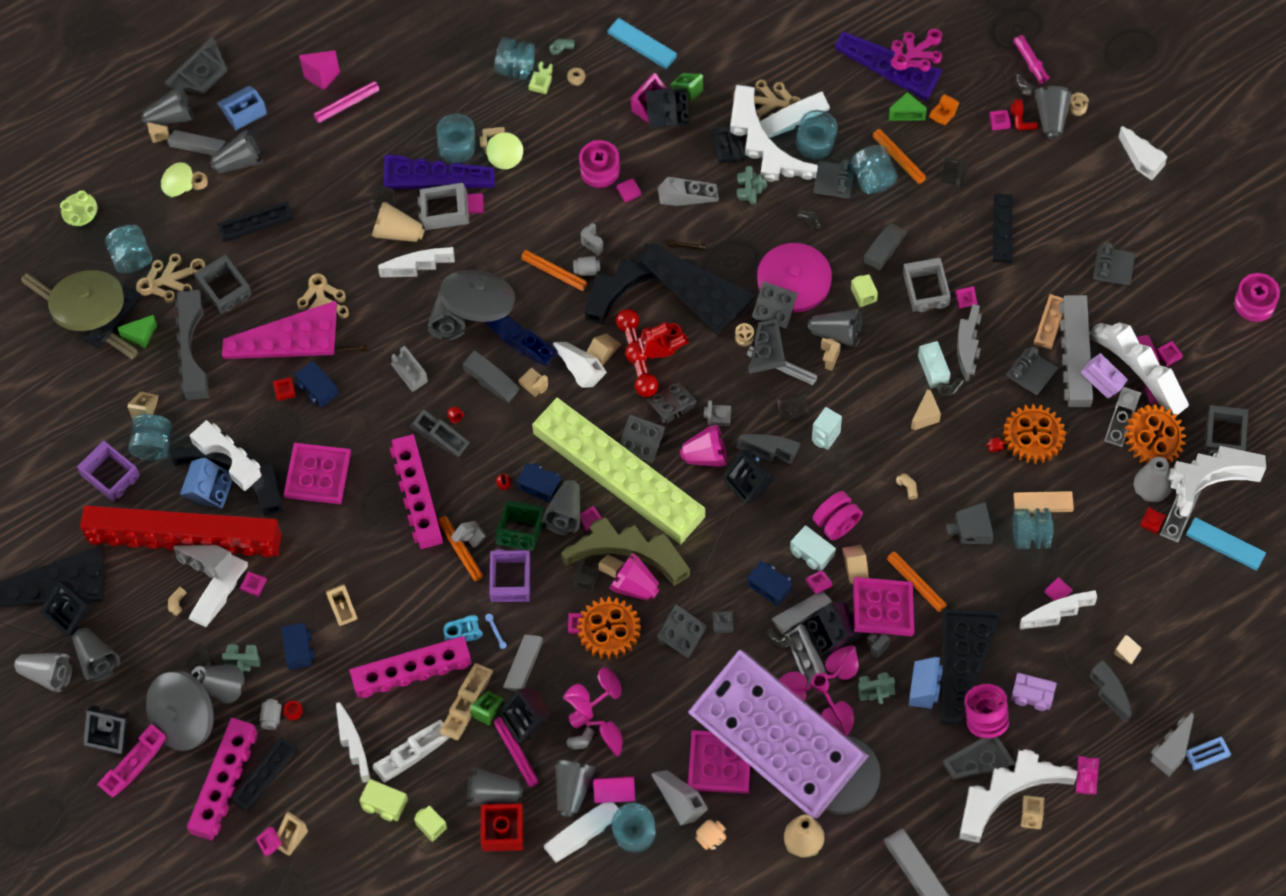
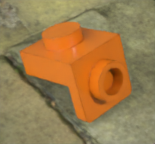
M946 94L942 95L939 104L931 111L929 117L937 123L946 125L954 117L959 101Z

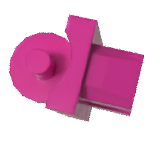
M1078 757L1075 793L1096 795L1099 758Z

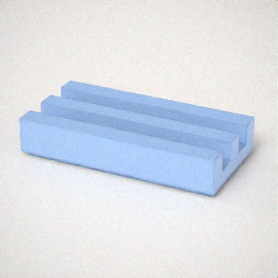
M1221 736L1186 750L1185 755L1188 756V761L1192 764L1194 771L1227 758L1231 753ZM1219 743L1221 744L1220 747L1209 750L1193 757L1192 755L1196 752L1207 749ZM1224 750V752L1221 753V754H1218V755H1216V756H1213V757H1211V758H1208V759H1206V760H1203V761H1201V762L1196 763V761H1198V760H1200V759H1203V758H1205V757H1208V756H1210V755H1213V754H1215V753H1218V752Z

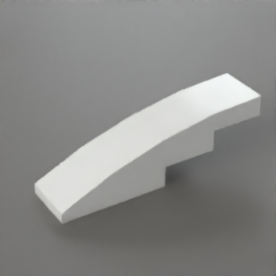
M820 92L760 121V125L770 139L795 129L796 125L811 120L813 116L828 111L830 107L823 92Z
M453 247L435 248L394 258L378 265L380 277H416L417 270H436V263H455Z
M232 555L236 565L222 580L215 577L212 579L190 614L189 619L207 627L226 604L228 595L237 586L238 578L248 568V562Z
M1096 590L1074 594L1044 605L1021 618L1019 627L1020 629L1059 625L1061 617L1077 615L1079 607L1095 605L1097 600Z
M336 703L342 747L349 746L352 764H359L362 782H368L370 779L368 763L359 735L341 703Z
M439 720L409 737L406 743L393 749L389 756L374 763L373 769L385 783L448 740L450 737L440 734V729L444 723Z
M614 802L602 803L546 843L544 848L554 861L558 862L586 845L589 839L603 832L606 826L621 818L623 813Z

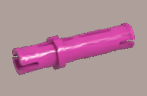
M1023 35L1019 36L1021 40L1016 37L1014 43L1028 63L1030 72L1034 73L1040 84L1044 83L1042 79L1047 82L1049 76L1043 69L1041 60L1037 59Z

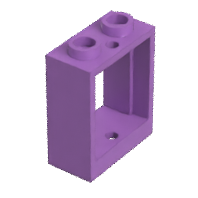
M102 441L77 466L80 475L112 502L116 498H120L124 494L125 489L129 485L134 484L140 475L136 466L105 441ZM109 456L128 471L110 490L91 475Z
M497 549L490 551L491 602L530 601L529 551L525 549H516L514 551ZM496 563H525L524 587H496Z

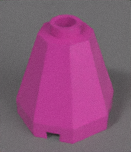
M718 425L706 428L683 443V449H680L682 460H686L687 464L717 467L727 465L724 440L718 437L722 435Z
M633 553L609 588L615 593L646 601L650 597L654 599L660 590L657 588L659 582L640 558Z

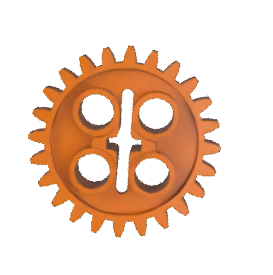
M1032 404L1031 409L1024 405L1023 411L1018 407L1017 414L1011 412V418L1007 417V424H1004L1003 428L1005 430L1003 431V437H1006L1004 439L1005 444H1009L1007 450L1013 449L1012 456L1019 454V460L1025 457L1026 463L1033 459L1034 464H1036L1037 459L1044 463L1045 457L1051 460L1052 454L1057 456L1058 450H1062V444L1065 442L1064 437L1066 435V431L1063 430L1065 425L1059 424L1061 417L1055 419L1056 412L1049 413V407L1044 411L1042 410V405L1038 409L1035 408L1034 404ZM1025 423L1028 427H1022L1020 424ZM1044 423L1047 427H1042L1039 424ZM1021 441H1027L1029 444L1025 445ZM1040 441H1047L1049 444L1045 445L1042 444Z
M1156 404L1151 407L1147 405L1144 409L1141 407L1132 414L1133 418L1127 420L1130 425H1127L1125 429L1129 432L1124 434V436L1128 437L1129 441L1125 442V444H1131L1132 447L1128 451H1135L1133 457L1140 456V463L1146 460L1147 464L1155 457H1162L1168 463H1171L1173 459L1179 457L1177 453L1183 452L1180 446L1186 443L1181 439L1186 437V435L1181 434V431L1185 427H1179L1182 420L1176 421L1177 414L1171 416V409L1164 411L1163 405L1157 408ZM1149 419L1153 421L1154 427L1150 425ZM1165 429L1169 431L1170 437L1166 435ZM1141 435L1145 437V442L1141 440ZM1157 445L1161 447L1162 452L1157 450Z
M608 597L607 602L600 598L599 604L592 601L593 607L586 605L587 612L581 611L583 618H578V623L581 625L577 626V630L581 631L578 633V638L582 639L581 645H586V651L592 649L593 656L598 652L600 659L605 654L608 660H610L612 654L618 659V653L620 652L625 656V649L632 651L631 644L637 645L635 638H640V633L637 631H641V625H638L640 618H635L637 611H632V605L625 607V600L619 604L617 597L614 602H611V598ZM614 614L621 616L619 619L611 618ZM595 619H600L602 621L600 624L592 623V621ZM619 632H624L626 635L624 637H618L616 634ZM599 637L607 638L604 642H599L597 639Z

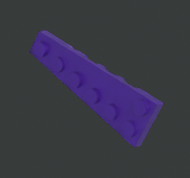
M843 31L835 44L837 51L925 101H928L942 73L941 69L931 65L928 71H922L919 67H907L904 70H897L891 65V59L895 55L894 51Z
M385 155V190L426 189L463 183L465 188H494V168L458 163L444 164L443 161L428 162L425 159L419 158L418 160H413L403 156Z

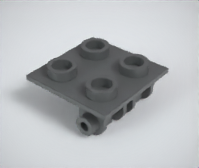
M843 160L841 164L819 161L813 193L849 199L855 166H851L849 160Z
M1105 243L1104 246L1098 247L1093 280L1130 286L1135 253L1115 250L1111 243Z
M763 281L752 317L758 321L777 319L779 327L786 329L797 293Z
M1036 347L1025 349L1005 376L1037 396L1058 370V367L1039 356V350Z
M679 381L646 399L659 413L663 424L670 423L675 417L679 418V413L684 415V413L693 410L696 406L695 402H697Z
M629 415L620 445L639 459L653 463L661 439L663 440L665 436V427Z
M675 604L656 637L659 639V644L663 646L665 644L669 645L688 659L707 626Z

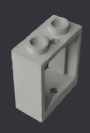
M463 183L420 189V197H418V205L421 208L419 221L426 230L469 224L467 190ZM457 196L458 212L428 216L427 200Z
M941 258L904 264L903 276L913 312H924L932 308L942 309L950 305L951 296ZM937 274L942 296L917 300L911 278Z

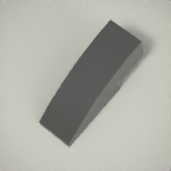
M890 223L865 254L864 263L881 271L886 261L890 260L901 243L907 230Z
M475 350L463 363V369L466 373L477 379L481 386L508 404L520 392V388L507 375Z
M424 409L410 426L411 429L456 457H459L470 443L441 419L438 421Z
M748 434L740 435L736 448L752 450L753 453L751 455L772 463L775 457L792 465L800 443L779 436Z
M1102 660L1091 670L1089 677L1100 687L1098 696L1127 724L1132 713L1125 690L1112 669Z

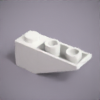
M1121 127L1119 139L1136 170L1150 180H1153L1165 166L1167 156L1163 151L1151 146L1147 140L1135 135L1132 130Z
M568 342L553 343L557 353L562 357L568 370L572 372L577 384L581 387H594L607 373L598 358Z

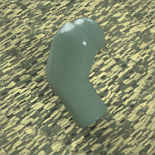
M557 39L550 45L549 50L552 54L556 55L565 48L574 49L575 40Z

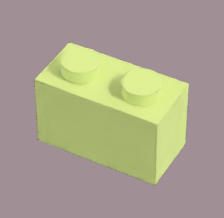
M369 779L359 801L364 811L371 814L373 812L381 814L380 816L387 821H392V819L398 821L408 798L403 792Z

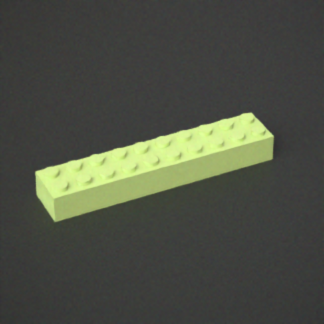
M556 398L532 424L534 435L680 545L705 518V507L559 398Z

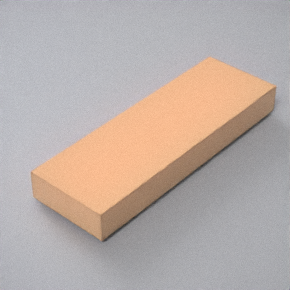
M1049 295L1034 345L1052 350L1060 326V320L1063 317V314L1059 313V303L1063 302V298Z
M1072 491L1014 493L1013 495L1015 513L1073 512L1074 510Z

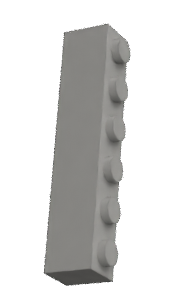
M1064 295L1063 302L1059 303V313L1063 314V320H1060V330L1064 331V337H1061V348H1065V354H1062V365H1066V371L1063 372V383L1067 384V389H1064V400H1067L1068 407H1091L1093 401L1092 383L1081 374L1082 369L1091 360L1087 295Z

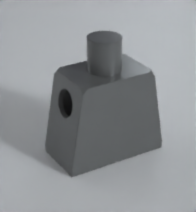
M986 502L957 511L955 523L946 524L947 535L958 534L961 544H992L994 535Z

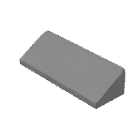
M174 130L168 138L169 147L211 156L225 147L227 143L224 140Z
M822 591L772 618V621L780 633L784 635L808 621L832 601Z
M799 625L784 634L801 674L807 679V686L812 682V677L815 674H827L806 626Z
M524 635L503 688L514 692L525 688L542 646V637Z

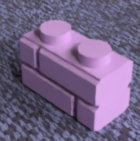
M1101 353L1091 359L1081 371V374L1107 398L1119 392L1128 380Z
M1017 673L1011 700L1021 706H1026V704L1033 705L1035 709L1040 711L1050 710L1057 682Z

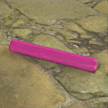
M373 81L315 112L314 117L316 121L321 122L379 91V86Z
M501 717L495 719L494 725L529 787H534L539 783L538 778L503 719Z

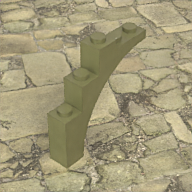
M606 517L602 520L597 519L591 524L590 535L583 536L578 543L573 546L568 545L561 552V558L565 566L595 555L613 554L630 557L633 553L641 561L653 566L662 573L673 586L690 577V568L665 533L660 536H653L647 543L635 525L624 528L618 535Z

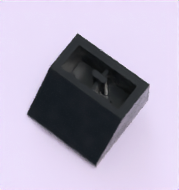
M687 88L646 91L649 128L690 125Z
M830 602L804 623L821 657L829 655L840 648L850 646L862 636L860 632H854V619L845 602Z

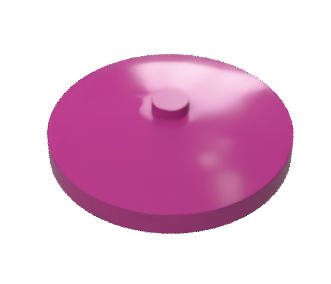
M788 243L775 247L763 257L757 271V284L759 291L764 281L796 292L797 297L792 312H803L816 307L826 298L831 288L832 271L827 259L817 249L805 244Z

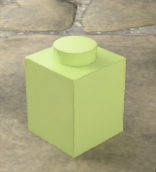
M869 274L857 276L852 280L851 290L859 307L877 301L878 292Z
M430 806L426 809L422 808L415 815L416 826L432 842L447 829L446 822Z

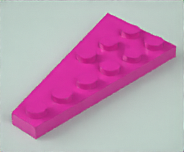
M333 301L223 339L222 357L223 359L334 355L337 303Z

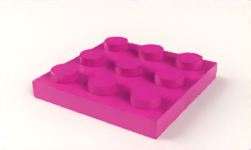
M294 443L284 498L342 504L351 449Z
M854 577V632L913 636V582Z
M692 730L688 785L696 791L749 794L750 765L711 731Z

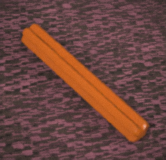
M877 129L873 133V138L918 184L924 182L926 175L881 129Z
M524 250L521 259L581 291H584L587 287L586 280L528 250Z
M447 516L439 518V526L473 580L479 581L482 579L483 573L462 541L455 542L451 538L456 530Z
M892 552L887 560L908 582H913V587L938 612L945 609L947 604L896 552Z

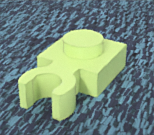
M540 62L538 66L539 72L534 71L529 84V90L547 94L552 80L550 75L552 73V64L549 65L548 69H543V62Z

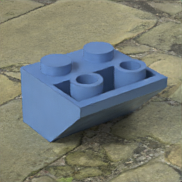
M250 86L218 102L219 107L235 131L267 114L264 101L257 91Z
M206 458L191 461L180 495L195 504L223 509L233 480L229 471Z
M935 657L915 661L909 706L932 709L933 702H938L943 665H939L940 658Z

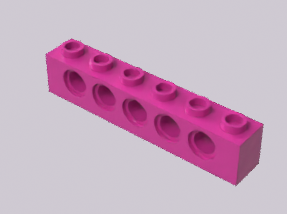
M414 434L393 439V447H390L392 459L396 458L397 464H394L396 475H401L402 481L398 482L401 492L406 494V498H403L405 508L410 509L411 515H408L410 527H415L416 532H412L415 544L419 543L420 549L443 544ZM405 456L410 457L408 460H402ZM409 473L415 474L413 477H407ZM413 490H419V493L412 494L411 492ZM424 507L422 511H416V508ZM422 524L429 525L427 528H420Z
M462 636L352 668L349 671L357 698H366L375 692H387L392 687L399 685L407 686L416 680L424 681L429 679L430 676L436 674L444 675L453 669H465L472 663L465 638ZM447 655L454 656L451 660L444 659ZM429 660L435 661L431 666L426 665V662ZM409 666L416 667L413 671L406 670ZM389 672H397L393 677L387 676ZM371 677L378 678L377 681L373 683L368 682V680Z
M231 718L187 825L190 834L213 840L214 835H218L221 827L220 820L222 816L225 817L229 798H232L235 793V783L242 776L243 763L248 761L250 746L257 739L258 733L254 724ZM243 740L240 746H234L236 741ZM230 758L236 759L233 764H227V761ZM223 776L229 777L226 782H219ZM214 795H221L219 800L212 801ZM206 814H214L211 819H204Z

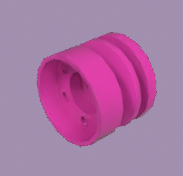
M981 684L968 691L965 696L967 726L970 732L981 738H993L1004 733L1009 726L1007 696L1004 690L992 684Z

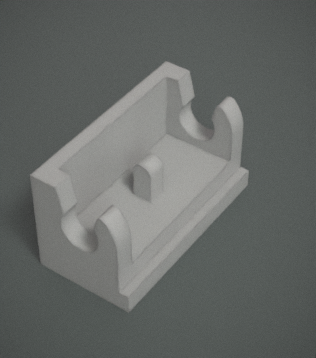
M406 346L400 348V355H392L391 365L413 392L428 382L427 375Z

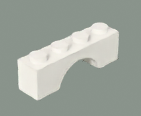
M206 420L189 435L192 443L205 455L215 452L228 455L232 459V465L229 470L231 479L246 491L261 477L260 465L254 459L250 460L246 457L247 453L241 447H235L233 440L226 435L224 437L216 424L213 423L211 425Z

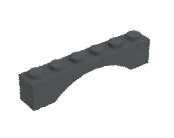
M200 290L177 292L178 299L175 300L176 311H179V316H176V325L180 327V332L177 333L178 344H181V349H178V358L182 360V366H179V375L183 377V383H180V392L185 395L186 401L209 398L206 374L196 364L191 353L193 332L204 315L203 298Z

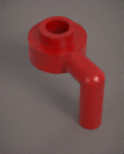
M1014 99V103L1010 104V112L1015 117V128L1017 130L1037 129V122H1022L1023 101L1022 99Z

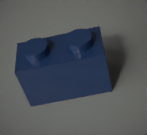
M314 361L295 374L298 388L301 391L305 390L308 393L309 400L313 404L317 403L320 408L339 395L337 386Z
M526 463L517 480L518 490L548 503L551 502L562 484V478L558 473L554 471L548 472L538 464Z
M760 561L747 577V586L777 607L780 606L792 591L793 582H791L792 580L787 575H781L774 566L769 563L765 564L763 561Z
M305 623L282 626L288 669L312 666L311 659H315L313 647L309 645V641H312L311 629H307Z

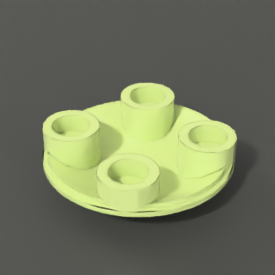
M506 132L498 133L488 142L486 149L487 157L495 167L509 169L520 162L523 155V146L517 136Z
M176 163L170 166L165 171L161 180L163 192L169 197H174L185 191H190L193 187L191 167L186 163Z
M79 191L70 195L60 204L61 215L64 221L73 226H82L89 223L97 213L95 199L85 191Z

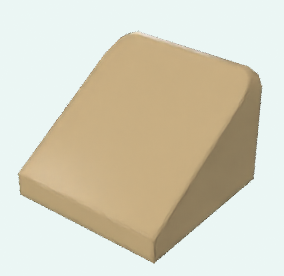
M147 123L152 142L166 140L170 137L167 126Z
M608 554L600 561L598 570L616 578L625 562Z
M1125 635L1116 648L1114 655L1131 665L1142 648L1129 636Z

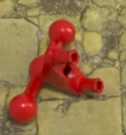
M623 309L616 316V325L626 334L629 345L626 347L625 357L631 364L635 365L638 377L635 381V390L642 397H651L658 390V381L655 376L649 374L645 361L648 357L651 359L669 357L674 354L676 349L689 344V340L684 333L671 340L665 338L664 335L671 332V327L666 322L654 328L647 327L643 329L641 337L638 338L636 328L639 324V317L637 313L631 309Z

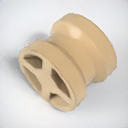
M1083 93L1073 94L1069 105L1071 114L1076 116L1085 114L1089 101L1088 97Z
M742 323L735 329V340L738 345L747 347L753 343L754 329L750 324Z

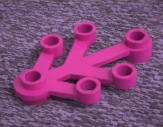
M937 29L929 30L927 39L915 48L913 42L914 34L906 32L903 42L906 43L907 53L902 54L903 43L901 41H893L891 49L895 52V55L891 59V65L897 70H904L907 67H919L922 71H928L931 62L927 59L934 63L941 62L942 53L939 51H922L930 45L935 46L941 42V31ZM912 58H924L921 61L911 60Z

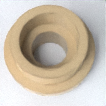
M580 68L571 69L567 74L568 81L573 85L582 84L585 80V72Z
M194 172L191 181L193 183L192 188L200 190L206 187L208 183L207 176L202 172Z

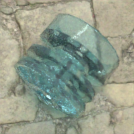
M503 37L496 53L495 73L509 76L512 71L515 79L520 76L521 80L526 81L534 64L535 45L533 43L526 45L525 41H521L517 48V41L515 39Z
M821 110L809 111L804 114L800 120L795 142L797 149L802 155L811 159H820L829 155L833 149L838 128L833 116Z
M450 114L443 117L436 127L438 152L442 158L452 163L467 161L474 155L476 150L475 128L472 120L462 114Z
M875 145L867 147L856 153L851 159L852 168L857 175V180L863 192L876 193L890 187L897 180L898 175L894 170V165L891 163L890 155L885 146Z
M125 225L111 231L107 235L105 244L111 255L114 267L118 272L133 273L146 267L151 262L152 254L146 243L143 231L139 226Z
M152 414L134 417L131 428L132 436L129 440V453L143 460L157 461L167 458L170 449L169 439L171 438L172 422L167 418Z
M1028 508L1014 509L1013 536L1016 549H1030L1032 540H1034L1036 549L1041 548L1042 542L1044 549L1051 547L1053 521L1049 508H1043L1042 515L1040 509L1035 508L1033 517H1031Z
M637 803L626 804L615 812L612 819V831L617 844L623 850L631 853L648 849L656 836L655 822L651 812L645 806ZM632 827H636V834H633Z

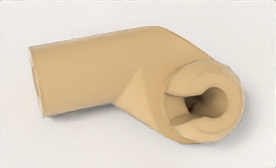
M902 473L897 476V484L907 487L908 499H917L916 482L908 474Z
M179 587L168 599V610L173 615H178L182 611L179 601L187 594L182 587Z

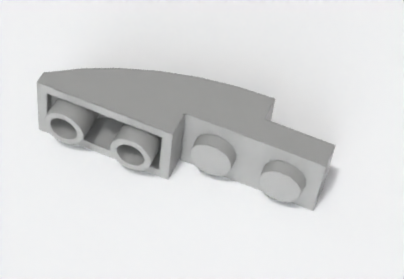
M974 304L971 308L969 320L961 319L957 338L958 362L965 381H969L970 375L975 374L977 364L973 363L975 358H979L981 350L978 347L979 340H976L978 330L975 329L976 324L980 325L982 314L979 313L980 306Z

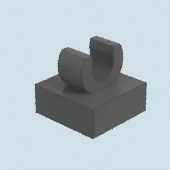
M733 611L713 612L714 633L734 632Z
M871 633L867 638V644L871 646L870 654L876 659L885 651L890 643V638L884 633L880 638L874 633Z

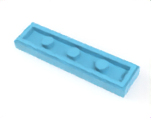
M620 18L608 30V34L665 69L677 57V53Z
M1196 517L1186 533V536L1256 571L1266 552Z

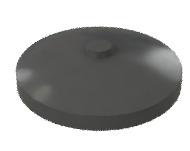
M463 270L452 273L443 280L440 288V299L443 305L457 316L468 320L487 322L504 318L512 311L515 293L505 280L494 274L479 270Z
M183 671L164 673L152 682L147 693L146 711L150 725L152 723L167 736L163 743L170 748L180 751L190 750L203 744L210 735L213 726V707L204 686L194 676Z
M851 736L846 737L868 754L869 757L824 810L828 813L849 814L862 809L874 798L879 787L880 766L877 757L865 743Z

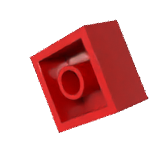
M522 804L481 805L482 851L523 850Z

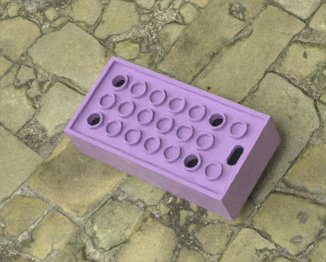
M742 650L735 654L688 712L812 818H818L869 757L861 748Z

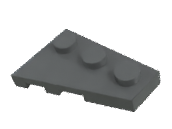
M777 319L759 322L755 346L751 354V363L748 366L749 374L786 366Z
M997 736L981 738L942 762L953 780L993 772L994 768L1008 769L1016 766Z

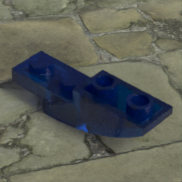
M508 315L499 320L487 321V326L498 333L504 342L539 364L547 366L558 353L557 350L530 329H524Z

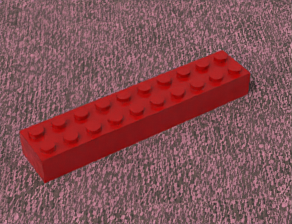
M84 506L80 524L87 542L93 545L105 543L111 546L127 545L132 548L146 546L150 549L161 547L168 550H174L175 546L217 545L230 551L231 554L242 553L246 556H253L254 554L264 557L279 556L282 537L277 519Z

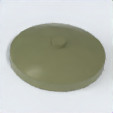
M97 270L81 271L62 279L52 289L48 299V307L53 320L61 327L74 331H87L104 326L118 315L124 303V293L121 284L114 276Z

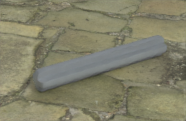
M750 346L747 351L749 357H751L754 346ZM787 361L786 366L776 368L811 385H814L817 380L816 374Z

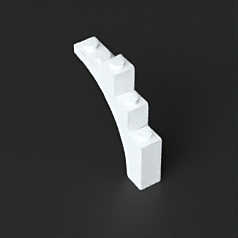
M736 85L730 132L738 136L747 135L745 155L754 159L763 157L761 167L762 178L770 182L779 180V174H783L786 177L801 176L803 179L808 180L816 178L818 165L802 162L789 156L768 138L756 115L754 87Z
M1099 323L1094 325L1092 330L1089 331L1090 340L1111 350L1134 370L1150 389L1159 405L1164 406V411L1171 409L1170 415H1178L1189 406L1172 369L1159 365L1151 347L1139 344L1130 325L1117 323L1111 326Z
M1220 446L1218 452L1214 453L1213 456L1198 453L1196 460H1193L1191 464L1176 461L1174 468L1169 470L1168 479L1171 480V488L1176 489V493L1179 494L1177 507H1180V515L1188 517L1194 502V496L1208 485L1227 480L1260 482L1266 470L1265 455Z
M1019 750L1014 773L1006 768H994L990 791L981 786L969 788L959 838L979 843L983 828L991 814L1010 796L1028 787L1040 784L1062 783L1074 785L1077 771L1068 766H1053L1050 762L1039 763L1038 754L1031 750Z

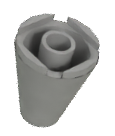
M1155 457L1137 472L1134 478V489L1137 494L1143 497V500L1153 503L1160 502L1171 493V480L1168 479L1170 471L1168 461L1162 457Z
M65 653L21 654L14 663L18 674L53 692L63 691L60 689L68 685L72 674V665L69 664L68 660L71 657Z

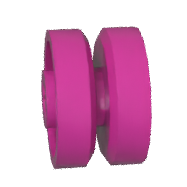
M597 140L586 144L581 149L579 155L580 173L585 183L592 187L603 188L612 185L618 179L620 174L619 152L614 145L607 141Z
M1249 274L1239 284L1234 301L1236 311L1248 321L1259 322L1268 319L1275 311L1280 297L1279 286L1272 277L1266 274Z
M841 491L828 498L813 515V521L820 528H824V533L830 540H836L849 532L858 523L863 512L856 504H851V498L844 491Z

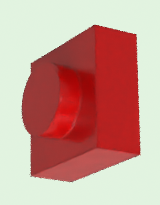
M291 377L273 381L277 401L296 397Z
M1148 507L1140 527L1158 534L1166 515Z

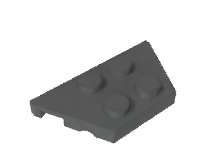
M211 37L164 82L167 88L175 89L181 86L186 92L203 95L227 72V67L214 38Z

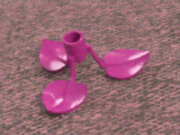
M846 646L833 652L827 658L825 664L826 670L833 675L817 673L812 677V682L809 683L808 687H806V677L799 672H789L779 679L803 701L807 697L806 691H809L812 687H814L815 691L824 693L830 708H826L821 716L845 736L852 730L854 713L849 704L844 701H840L835 705L832 703L827 692L829 689L828 679L838 676L841 680H849L857 674L859 661L855 646Z
M604 667L598 672L599 682L606 690L603 695L591 703L589 701V693L581 684H575L567 690L563 699L571 703L576 711L569 714L571 725L575 728L584 724L587 727L601 725L599 730L602 738L618 757L623 745L622 734L618 727L611 721L607 723L604 721L591 722L593 718L592 707L608 694L613 699H617L622 692L617 676L609 668Z

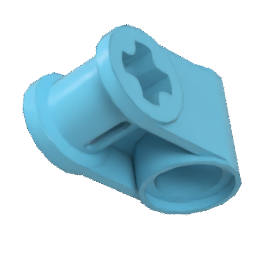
M471 615L447 623L444 626L445 641L464 636L465 641L481 638L483 633L479 630L478 617ZM451 631L457 632V634L454 636H451L448 633Z

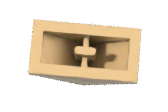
M606 333L593 339L587 353L598 358L603 366L618 350L621 343Z
M928 389L912 420L911 429L913 430L940 422L941 413L932 392Z
M140 392L128 403L132 419L151 422L159 395Z
M856 545L842 548L849 584H853L854 577L869 578L866 554L862 546Z
M344 584L326 591L339 627L357 620Z
M289 812L286 813L277 833L282 843L278 849L288 856L308 832L305 823Z

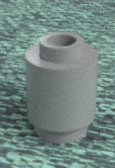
M595 256L580 257L578 260H573L574 275L590 276L596 275L597 271H600V261L596 260Z
M267 699L266 702L262 703L259 719L261 728L275 730L277 725H279L282 705L278 704L277 700Z

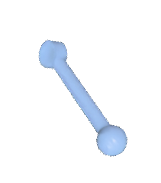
M487 614L485 619L490 623L500 643L499 647L505 649L507 644L503 642L493 622V615Z

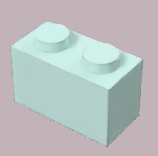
M938 341L919 346L918 358L930 388L949 384L950 371Z
M827 407L824 408L813 424L812 441L816 446L824 447L827 450L831 447L841 432L842 416Z
M806 525L792 539L790 544L793 555L804 559L813 570H823L835 557L836 548Z

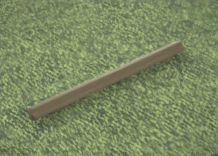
M24 274L21 278L22 283L48 300L52 290L30 274ZM114 333L106 340V342L131 359H134L138 354L136 348Z

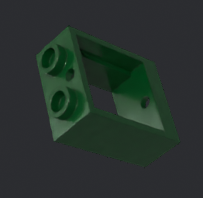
M507 500L497 527L496 544L534 551L543 526L542 515L545 507ZM509 521L535 525L532 534L506 528Z

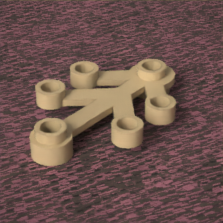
M764 80L756 82V90L762 92L767 97L754 96V104L765 105L756 111L759 121L763 115L776 107L784 109L801 101L799 97L791 96L783 83L778 82L774 85V93L781 95L784 99L779 100L767 87V83Z
M172 254L165 270L162 261L155 260L147 277L141 278L136 285L137 292L143 296L154 294L164 298L167 303H172L175 301L174 292L171 290L165 291L158 287L165 285L181 292L185 289L192 291L193 289L190 284H182L175 280L198 272L199 270H196L198 267H201V269L206 267L205 262L202 259H194L190 267L172 273L175 267L179 266L182 262L180 255ZM164 270L162 276L158 279H155L157 273H160Z
M314 274L308 281L309 289L302 298L298 299L297 305L300 310L308 309V301L315 293L317 299L309 309L333 302L324 296L323 291L333 295L335 301L339 303L343 302L346 296L343 290H337L328 285L327 279L323 275ZM339 294L343 295L341 298L337 297ZM337 304L338 316L342 319L349 316L348 308Z

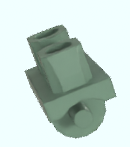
M751 166L746 167V172L737 174L739 185H745V188L737 190L738 199L740 201L748 200L750 204H756L757 193H761L762 189L767 187V181L762 179V175L754 173Z
M228 644L226 653H222L224 665H234L240 668L242 673L244 671L250 672L251 666L260 667L261 661L256 645H247L245 654H239L238 645Z
M887 672L880 673L878 680L871 681L868 676L860 677V683L858 684L860 701L877 699L878 705L883 704V698L895 694L894 677L890 678Z

